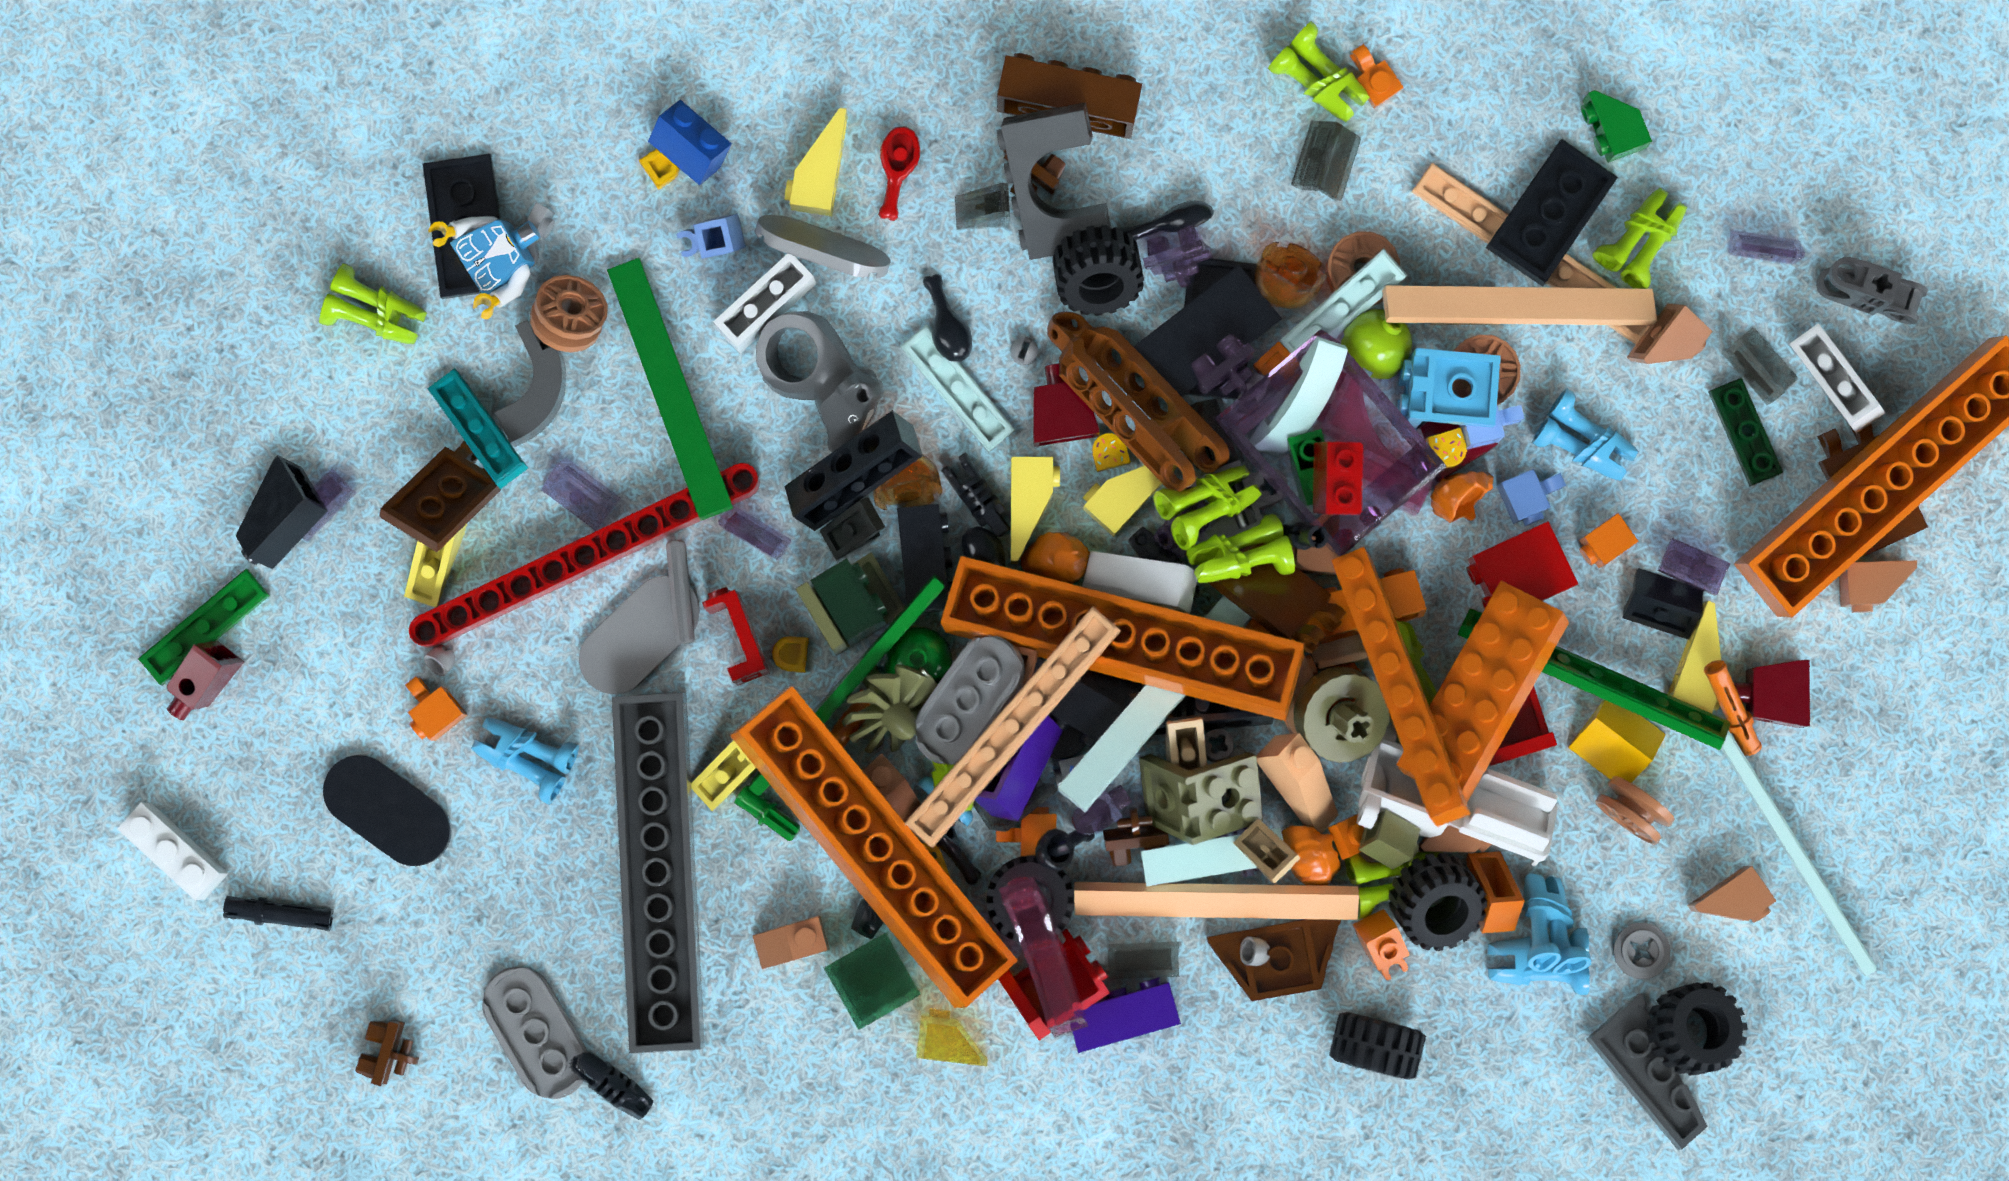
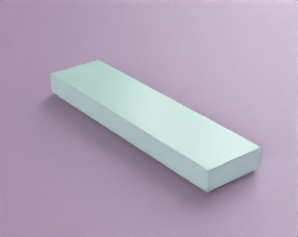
M1383 248L1286 333L1279 342L1300 362L1316 337L1330 341L1334 340L1356 317L1365 313L1383 297L1382 290L1385 285H1397L1407 274Z
M926 324L904 342L900 348L989 453L1010 436L1015 429L960 363L949 361L938 352L932 340V330Z
M1281 828L1271 829L1283 841ZM1241 834L1210 839L1195 845L1186 843L1140 851L1146 886L1257 867L1233 844Z

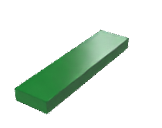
M246 568L141 655L138 660L158 684L162 686L174 676L194 644L218 640L266 600L270 594L250 570Z

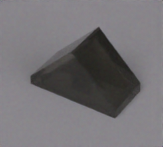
M1003 182L956 195V229L1010 227L1008 183Z

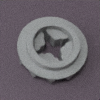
M1648 923L1630 924L1618 933V937L1613 945L1615 962L1624 974L1635 979H1650L1657 976L1665 969L1670 959V945L1667 937L1659 928ZM1651 939L1646 951L1653 958V961L1640 957L1632 963L1636 951L1632 948L1633 946L1630 942L1642 945Z

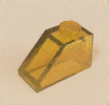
M930 1008L929 1015H921L916 1058L987 1067L988 1057L957 1018L950 1017V1010Z

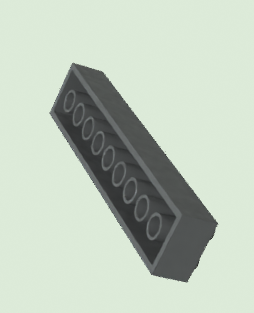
M684 693L612 697L629 1054L698 1050L704 1048L705 1044L687 695Z

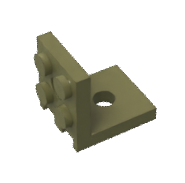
M872 552L813 588L806 582L795 589L836 656L890 624L905 607ZM865 591L869 594L870 603L867 608L856 610L851 606L850 598L854 592Z
M1246 752L1191 771L1152 754L1139 757L1145 815L1152 816V826L1191 845H1195L1248 827L1257 818L1263 821L1257 756L1255 754ZM1231 788L1229 801L1226 804H1222V796L1227 789Z

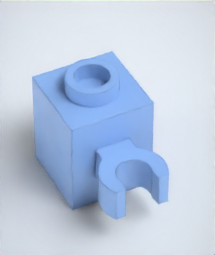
M1521 405L1503 410H1498L1497 406L1494 427L1460 424L1459 427L1462 430L1466 448L1470 449L1500 442L1505 437L1503 426L1520 423L1525 418Z

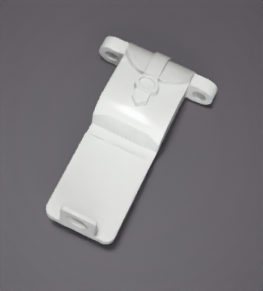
M1388 725L1385 736L1370 753L1364 765L1361 778L1362 788L1358 802V825L1371 829L1378 813L1387 809L1420 828L1419 836L1432 838L1441 835L1447 825L1458 828L1460 833L1532 859V866H1536L1539 861L1546 859L1550 853L1558 811L1556 805L1557 794L1491 769H1486L1467 802L1471 814L1436 827L1429 818L1416 781L1404 775L1396 766L1404 750L1401 744L1395 743L1397 738L1395 726Z

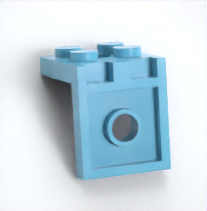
M1415 348L1408 360L1404 359L1403 368L1398 373V386H1404L1403 394H1401L1400 400L1397 399L1395 408V420L1401 421L1400 430L1414 431L1422 421L1494 427L1501 356ZM1464 379L1470 384L1471 393L1468 397L1460 398L1453 393L1452 384L1455 380Z

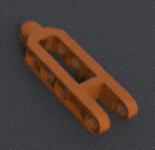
M1058 312L1052 316L1047 326V335L1062 352L1059 357V376L1166 488L1181 492L1195 483L1197 476L1195 475L1193 465L1184 454L1201 471L1206 473H1212L1228 463L1229 449L1224 440L1118 330L1104 326L1092 327L1081 315L1073 312ZM1072 319L1076 320L1077 328L1073 326ZM1112 348L1120 354L1121 364L1114 360ZM1079 366L1086 371L1088 382L1080 376ZM1135 373H1138L1143 378L1144 388L1140 387L1136 382ZM1110 377L1126 392V394L1110 379ZM1102 391H1105L1110 396L1111 406L1103 400ZM1159 397L1167 403L1168 412H1165L1159 406ZM1135 403L1150 417V419L1135 405ZM1126 415L1134 421L1135 431L1127 425ZM1206 446L1213 450L1215 461H1212L1205 452ZM1173 465H1176L1181 470L1183 480L1176 477Z

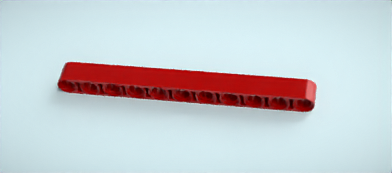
M735 464L720 472L732 505L753 496L760 488L759 475L749 464ZM743 472L750 473L753 476V482L748 488L739 489L735 487L737 475ZM688 487L417 616L409 625L410 638L414 643L425 648L440 646L701 521ZM680 502L689 504V514L684 519L673 518L672 509L674 505ZM649 517L656 518L658 521L656 531L649 535L643 534L640 529L642 521ZM617 532L624 533L626 535L625 545L621 549H611L609 545L610 537ZM586 547L593 548L595 555L592 562L586 565L580 564L578 562L580 550ZM554 562L561 563L563 567L561 576L558 579L549 580L546 575L548 566ZM523 577L529 578L531 582L529 592L524 595H517L515 592L517 580ZM489 593H497L499 604L493 610H486L483 606V599ZM463 607L467 611V619L462 625L456 626L451 619L452 613L457 608ZM431 622L435 626V635L430 640L423 641L420 636V629L424 624Z

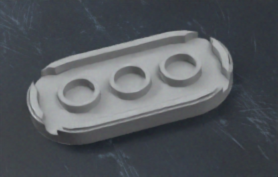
M780 215L761 216L756 225V236L759 238L763 235V241L768 246L779 251L856 277H869L870 273H876V278H882L887 275L891 262L889 256L867 243Z
M658 576L644 582L583 642L579 654L580 670L585 680L596 690L607 694H621L635 689L681 645L675 641L669 576ZM690 587L695 630L699 621L700 609L697 595Z
M989 636L972 640L961 650L920 709L915 720L918 738L916 742L919 750L926 758L939 764L955 765L1018 693L1024 680L1025 666L1023 657L1015 645L1003 638Z
M523 967L507 968L493 976L484 992L482 1000L483 1014L524 1086L531 1093L548 1099H560L575 1092L582 1085L583 1080L571 1071L569 1063H571V1059L574 1056L581 1055L587 1049L547 980L540 973Z

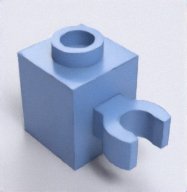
M738 213L702 221L693 225L694 230L686 229L676 234L677 238L688 237L692 241L691 249L681 252L683 257L695 255L700 251L701 259L735 252L746 247Z
M1534 469L1500 483L1497 488L1513 524L1523 521L1524 526H1528L1544 519L1542 512L1551 507L1546 495L1562 489L1566 484L1561 473L1539 482Z

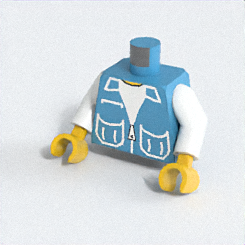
M494 216L460 219L450 222L449 225L438 221L430 226L429 233L438 230L444 235L443 238L433 241L432 244L434 246H443L449 237L455 239L450 244L481 294L474 298L473 309L481 304L489 307L481 313L482 319L491 318L495 306L500 308L523 293L530 276V268L535 263L527 247L541 238L539 231L531 221H527L515 229L509 221L497 219Z

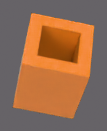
M1619 513L1578 540L1582 545L1579 551L1585 561L1591 566L1596 564L1598 568L1605 566L1639 542Z

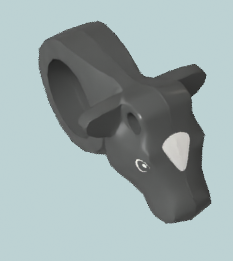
M809 311L787 312L769 321L761 331L756 344V363L763 376L762 380L772 391L783 397L797 400H815L820 417L827 429V445L831 452L866 429L875 415L878 402L885 393L883 383L877 379L873 370L867 369L862 371L856 366L844 343L827 319ZM795 327L805 331L813 339L817 347L818 361L815 370L808 378H798L790 375L780 362L778 344L781 336L788 328Z

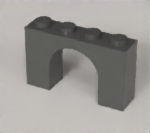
M1086 102L1005 117L1001 124V129L997 130L1000 150H1006L1009 162L1004 163L1006 180L1008 184L1013 183L1016 196L1011 197L1013 213L1015 217H1020L1023 229L1019 230L1021 249L1028 250L1030 260L1055 255L1054 250L1057 245L1062 244L1061 240L1066 236L1071 237L1073 235L1072 232L1078 229L1082 231L1087 229L1086 227L1093 225L1094 228L1101 225H1109V228L1112 229L1107 203L1070 210L1057 209L1040 199L1032 184L1031 171L1041 157L1050 152L1091 144L1093 134Z

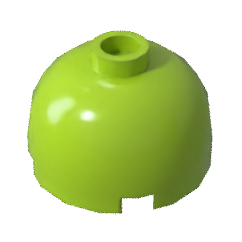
M1371 309L1360 314L1344 330V337L1341 339V344L1345 345L1348 349L1346 358L1352 366L1359 371L1364 367L1366 370L1373 372L1370 377L1375 379H1390L1396 376L1403 368L1404 359L1408 360L1412 353V335L1408 326L1405 323H1386L1384 309Z

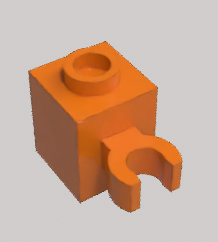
M417 676L405 684L419 702L408 714L413 719L409 723L411 728L422 740L427 737L431 741H436L468 716L447 688L441 686L431 693L424 681Z
M1028 807V814H1021V828H996V842H1021L1020 857L1035 855L1036 845L1040 837L1047 831L1056 829V814H1049V807Z
M1384 909L1352 924L1366 955L1387 981L1391 980L1389 968L1394 964H1398L1403 972L1408 971V965L1403 958L1410 954L1398 927Z

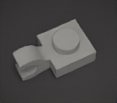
M536 202L526 222L531 221L539 231L540 236L546 239L555 223V220L552 219L554 212ZM541 238L527 247L535 261L533 266L536 265L539 259L536 243H539Z

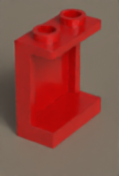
M1361 442L1314 443L1313 513L1361 514L1363 444Z
M1549 521L1471 556L1468 559L1470 565L1466 567L1472 583L1475 586L1480 584L1486 596L1481 599L1484 609L1500 581L1541 601L1578 585Z
M728 587L709 593V600L702 602L704 609L711 615L727 608L747 659L745 662L727 668L732 682L739 686L770 674L741 595L736 590H728Z
M1534 686L1488 767L1557 745L1554 733H1549Z
M1067 928L1061 932L1066 939L1063 944L1015 976L1008 969L998 978L1039 1041L1110 993L1103 983V980L1108 978L1097 960L1092 963L1089 962L1086 956L1091 951L1081 936L1078 935L1073 938Z

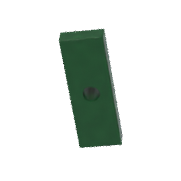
M1742 377L1708 391L1749 487L1784 473ZM1743 426L1751 429L1750 437H1746L1742 433Z

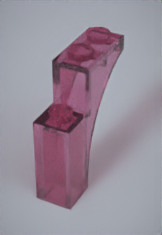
M1351 364L1346 373L1341 371L1333 389L1336 391V394L1331 404L1327 402L1316 419L1322 422L1319 429H1322L1323 434L1339 442H1361L1363 444L1362 491L1415 517L1419 513L1434 482L1410 470L1398 461L1380 441L1370 423L1363 397L1364 370L1359 371Z
M1019 877L1009 881L1006 887L999 889L1028 963L1048 1029L1054 1037H1058L1087 1027L1088 1022L1066 950L1058 938L1045 895L1034 877L1029 879L1027 877Z

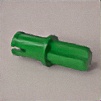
M748 785L744 787L735 799L734 804L756 818L760 826L765 824L787 841H792L799 833L800 825L776 808V802L771 803L762 796L755 795L748 789Z

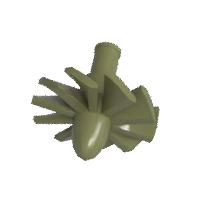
M898 664L895 665V674H881L876 665L861 681L867 690L855 693L847 699V703H869L870 706L859 712H851L842 720V724L845 727L854 721L867 719L858 731L849 735L853 743H858L862 736L877 729L874 737L864 749L866 753L870 754L884 744V735L888 730L891 733V752L898 751L905 740H910L914 735L917 736L916 717L937 686L932 676L922 667L916 670L909 666Z

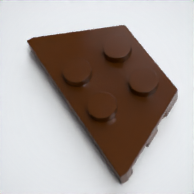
M1304 919L1208 936L1206 939L1250 1001H1258L1322 989L1327 964L1332 954L1333 943L1341 920ZM1246 937L1261 938L1268 943L1270 949L1267 950V955H1270V958L1266 963L1261 966L1243 964L1240 958V947Z

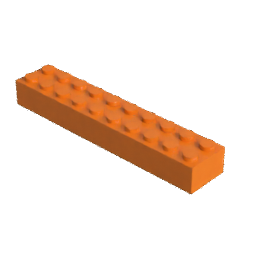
M2004 335L1988 338L1734 563L1735 567L1777 617H1794L2009 426V337Z
M960 556L941 619L945 633L968 639L997 636L1011 642L1015 646L1037 650L1039 652L1038 657L1047 659L1086 613L1094 607L1119 628L1121 632L1088 670L1286 721L1304 657V643Z
M793 686L782 690L730 734L734 742L954 1008H967L1018 961Z

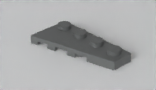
M1640 993L1620 1008L1586 1040L1676 1149L1682 1150L1708 1126L1688 1086L1684 1085L1679 1073L1674 1072V1067L1667 1068L1663 1065L1664 1057H1656L1652 1051L1656 1048L1654 1042L1649 1043L1648 1035H1652V1029L1647 1028V1020H1650L1651 1017L1645 1007L1647 1004Z

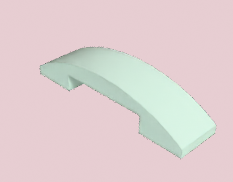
M1320 337L1315 338L1299 363L1303 371L1302 375L1272 420L1265 418L1262 420L1247 443L1248 449L1279 457L1288 451L1287 438L1307 433L1322 412L1337 383L1348 351L1345 345Z

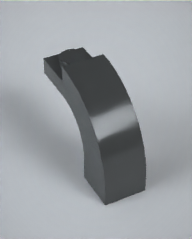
M528 320L515 325L532 360V383L522 398L495 412L509 442L514 447L536 437L552 422L561 407L566 390V368L561 352L551 347L544 349L543 347L546 344L534 334Z

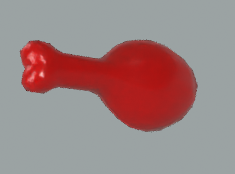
M906 126L892 129L886 135L880 149V159L887 177L884 203L879 209L878 214L881 219L888 218L891 221L898 219L899 211L897 204L901 185L915 169L920 159L919 139L916 133Z

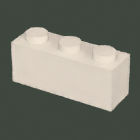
M787 253L713 321L716 329L741 354L760 336L761 331L769 321L786 313L816 285L814 276L794 255Z
M1819 323L1790 343L1792 349L1856 434L1886 414L1882 406Z
M1090 551L1082 587L1190 614L1197 578L1194 574L1195 570L1187 565Z
M141 802L117 828L118 831L194 900H205L229 874L152 803Z

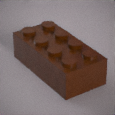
M1015 53L1014 56H1005L997 93V112L1016 116L1086 102L1092 132L1131 140L1143 83L1136 82V78L1129 75L1117 74L1116 78L1102 75V71L1095 68L1083 67L1082 70L1068 68V64L1061 61L1049 60L1048 63L1034 61V57L1030 55Z

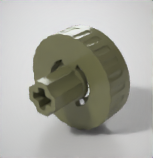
M1333 667L1314 675L1303 686L1294 706V724L1297 733L1301 734L1310 748L1320 757H1324L1329 761H1335L1336 763L1352 762L1371 753L1379 745L1386 734L1390 713L1377 683L1354 668ZM1343 698H1348L1351 700H1353V698H1356L1354 702L1346 700L1335 704V706L1331 709L1329 714V723H1326L1327 712L1334 702Z

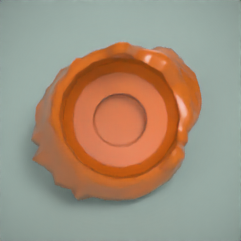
M1469 471L1467 473H1456L1447 476L1445 479L1442 478L1430 496L1432 511L1435 515L1449 523L1463 517L1473 521L1476 518L1474 506L1477 501L1483 498L1485 493L1493 489L1494 476L1489 472Z
M1047 532L1040 535L1036 542L1024 551L1021 557V567L1026 573L1074 584L1085 575L1090 552L1079 539L1071 536L1068 532Z
M1291 825L1282 831L1283 842L1300 857L1290 868L1294 876L1304 885L1328 886L1341 868L1338 853L1332 847L1333 835L1320 834L1312 826Z

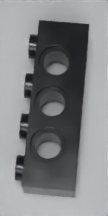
M892 410L786 484L784 487L793 517L813 531H816L923 457L914 426Z
M1139 693L1130 694V703ZM1186 695L1152 735L1166 734V722L1196 717H1202L1204 731L1219 728L1228 729L1271 725L1274 718Z

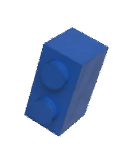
M681 99L658 117L648 140L651 145L699 186L719 170L732 145L729 140Z

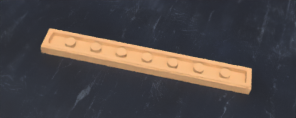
M1434 163L1430 164L1412 190V193L1487 244L1508 216L1506 212ZM1565 254L1546 282L1552 288H1616L1568 254ZM1651 325L1608 326L1634 344H1637Z
M1385 285L1382 290L1386 323L1654 325L1657 321L1653 289Z
M1092 607L915 810L905 824L930 847H934L1121 630L1097 609Z
M1074 883L1075 915L1358 920L1359 886L1164 883L1146 886V883Z

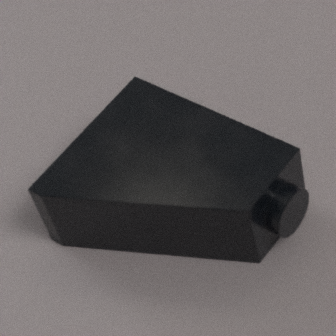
M279 455L272 461L235 535L243 548L241 550L242 555L254 565L260 563L273 569L328 512L301 466Z

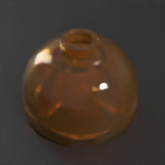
M1273 242L1265 247L1256 265V287L1271 305L1284 309H1299L1312 302L1318 295L1326 280V272L1322 273L1320 270L1322 262L1308 249L1294 243H1289L1287 248L1277 247L1279 242Z
M923 454V457L885 481L884 484L872 492L875 505L882 510H887L886 504L894 505L908 502L904 507L929 505L935 501V493L942 494V486L936 465L929 457Z

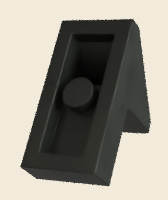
M869 497L859 500L819 531L834 558L838 560L881 536L879 532L885 528V525Z

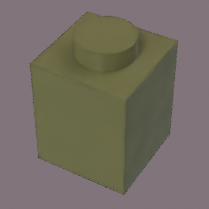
M1386 809L1378 813L1371 829L1364 827L1358 850L1387 867L1395 869L1406 862H1410L1416 856L1419 849L1417 841L1420 828Z

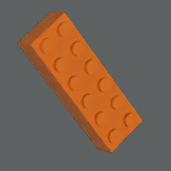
M1500 581L1429 706L1466 803L1569 624L1563 611L1503 581ZM1403 752L1396 766L1404 775L1414 779L1406 755Z

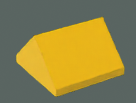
M1603 700L1568 748L1610 780L1613 776H1618L1632 783L1653 761L1666 734L1644 717Z

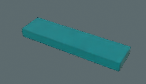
M456 368L427 388L500 489L528 469V466Z

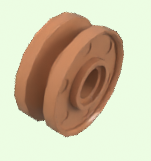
M1357 231L1344 236L1333 247L1326 264V280L1331 292L1333 293L1355 274L1354 266L1356 264H1366L1383 248L1400 266V259L1395 247L1385 237L1374 232ZM1383 297L1380 300H1378L1373 306L1382 303Z
M572 275L554 276L545 281L539 288L535 296V302L530 310V324L534 334L551 348L570 353L584 351L594 345L607 318L608 305L603 293L593 283Z
M1476 335L1465 339L1453 350L1456 352L1500 355L1497 406L1514 393L1520 381L1521 365L1516 352L1506 341L1494 335ZM1457 379L1452 384V390L1456 396L1464 398L1470 395L1471 386L1466 380Z
M1613 776L1608 785L1618 796L1617 799L1600 794L1595 800V804L1607 816L1633 835L1647 843L1657 845L1662 837L1651 824L1654 821L1663 826L1670 827L1675 820L1674 816L1662 804L1634 784L1618 776Z

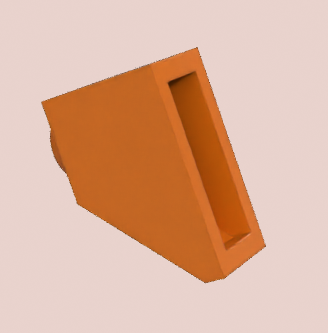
M1501 852L1468 853L1466 858L1467 867L1486 894L1484 897L1487 900V908L1483 909L1486 916L1483 921L1478 922L1481 932L1515 931L1525 900Z

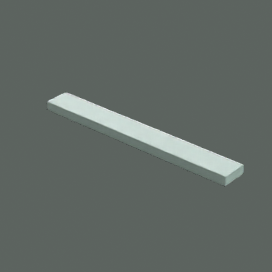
M1224 595L1204 617L1245 628L1252 620L1248 614ZM1146 685L1057 787L1058 791L1086 812L1186 695Z
M1728 730L1725 742L1721 748L1722 752L1860 973L1864 976L1870 975L1876 971L1875 963Z

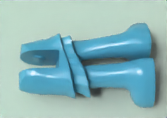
M1565 388L1549 410L1548 417L1541 423L1533 437L1532 443L1543 448L1549 444L1556 445L1574 454L1575 456L1572 461L1582 462V467L1590 468L1606 477L1621 481L1627 471L1621 465L1609 458L1610 454L1613 451L1626 460L1634 461L1639 451L1623 438L1617 430L1613 431L1610 426L1605 429L1576 411L1574 408L1576 396L1573 391ZM1555 421L1574 429L1590 439L1591 442L1586 444L1560 428L1559 424Z
M486 717L482 727L496 736H501L496 748L491 744L475 739L471 749L481 758L488 761L494 768H499L501 771L507 768L537 784L540 787V800L550 805L559 794L566 778L522 758L520 754L526 752L547 762L559 771L568 774L577 758L579 745L573 742H566L560 748H556L536 740L537 732H527V728L517 727L499 719Z
M1539 874L1526 875L1524 879L1525 901L1522 909L1525 911L1526 917H1531L1532 948L1527 955L1529 967L1537 972H1545L1552 969L1553 974L1559 975L1575 973L1588 968L1591 965L1590 953L1583 947H1571L1567 930L1573 927L1574 920L1571 917L1572 911L1567 903L1561 879L1550 876L1544 880V877ZM1547 928L1550 929L1551 943L1548 938Z
M1587 928L1575 929L1568 938L1571 947H1583L1589 952ZM1530 936L1520 939L1500 940L1488 944L1489 955H1515V968H1488V978L1490 980L1521 986V984L1529 986L1530 981H1559L1568 983L1573 991L1579 995L1589 994V967L1582 971L1562 975L1553 974L1552 969L1545 972L1532 970L1527 960L1528 952L1532 948Z

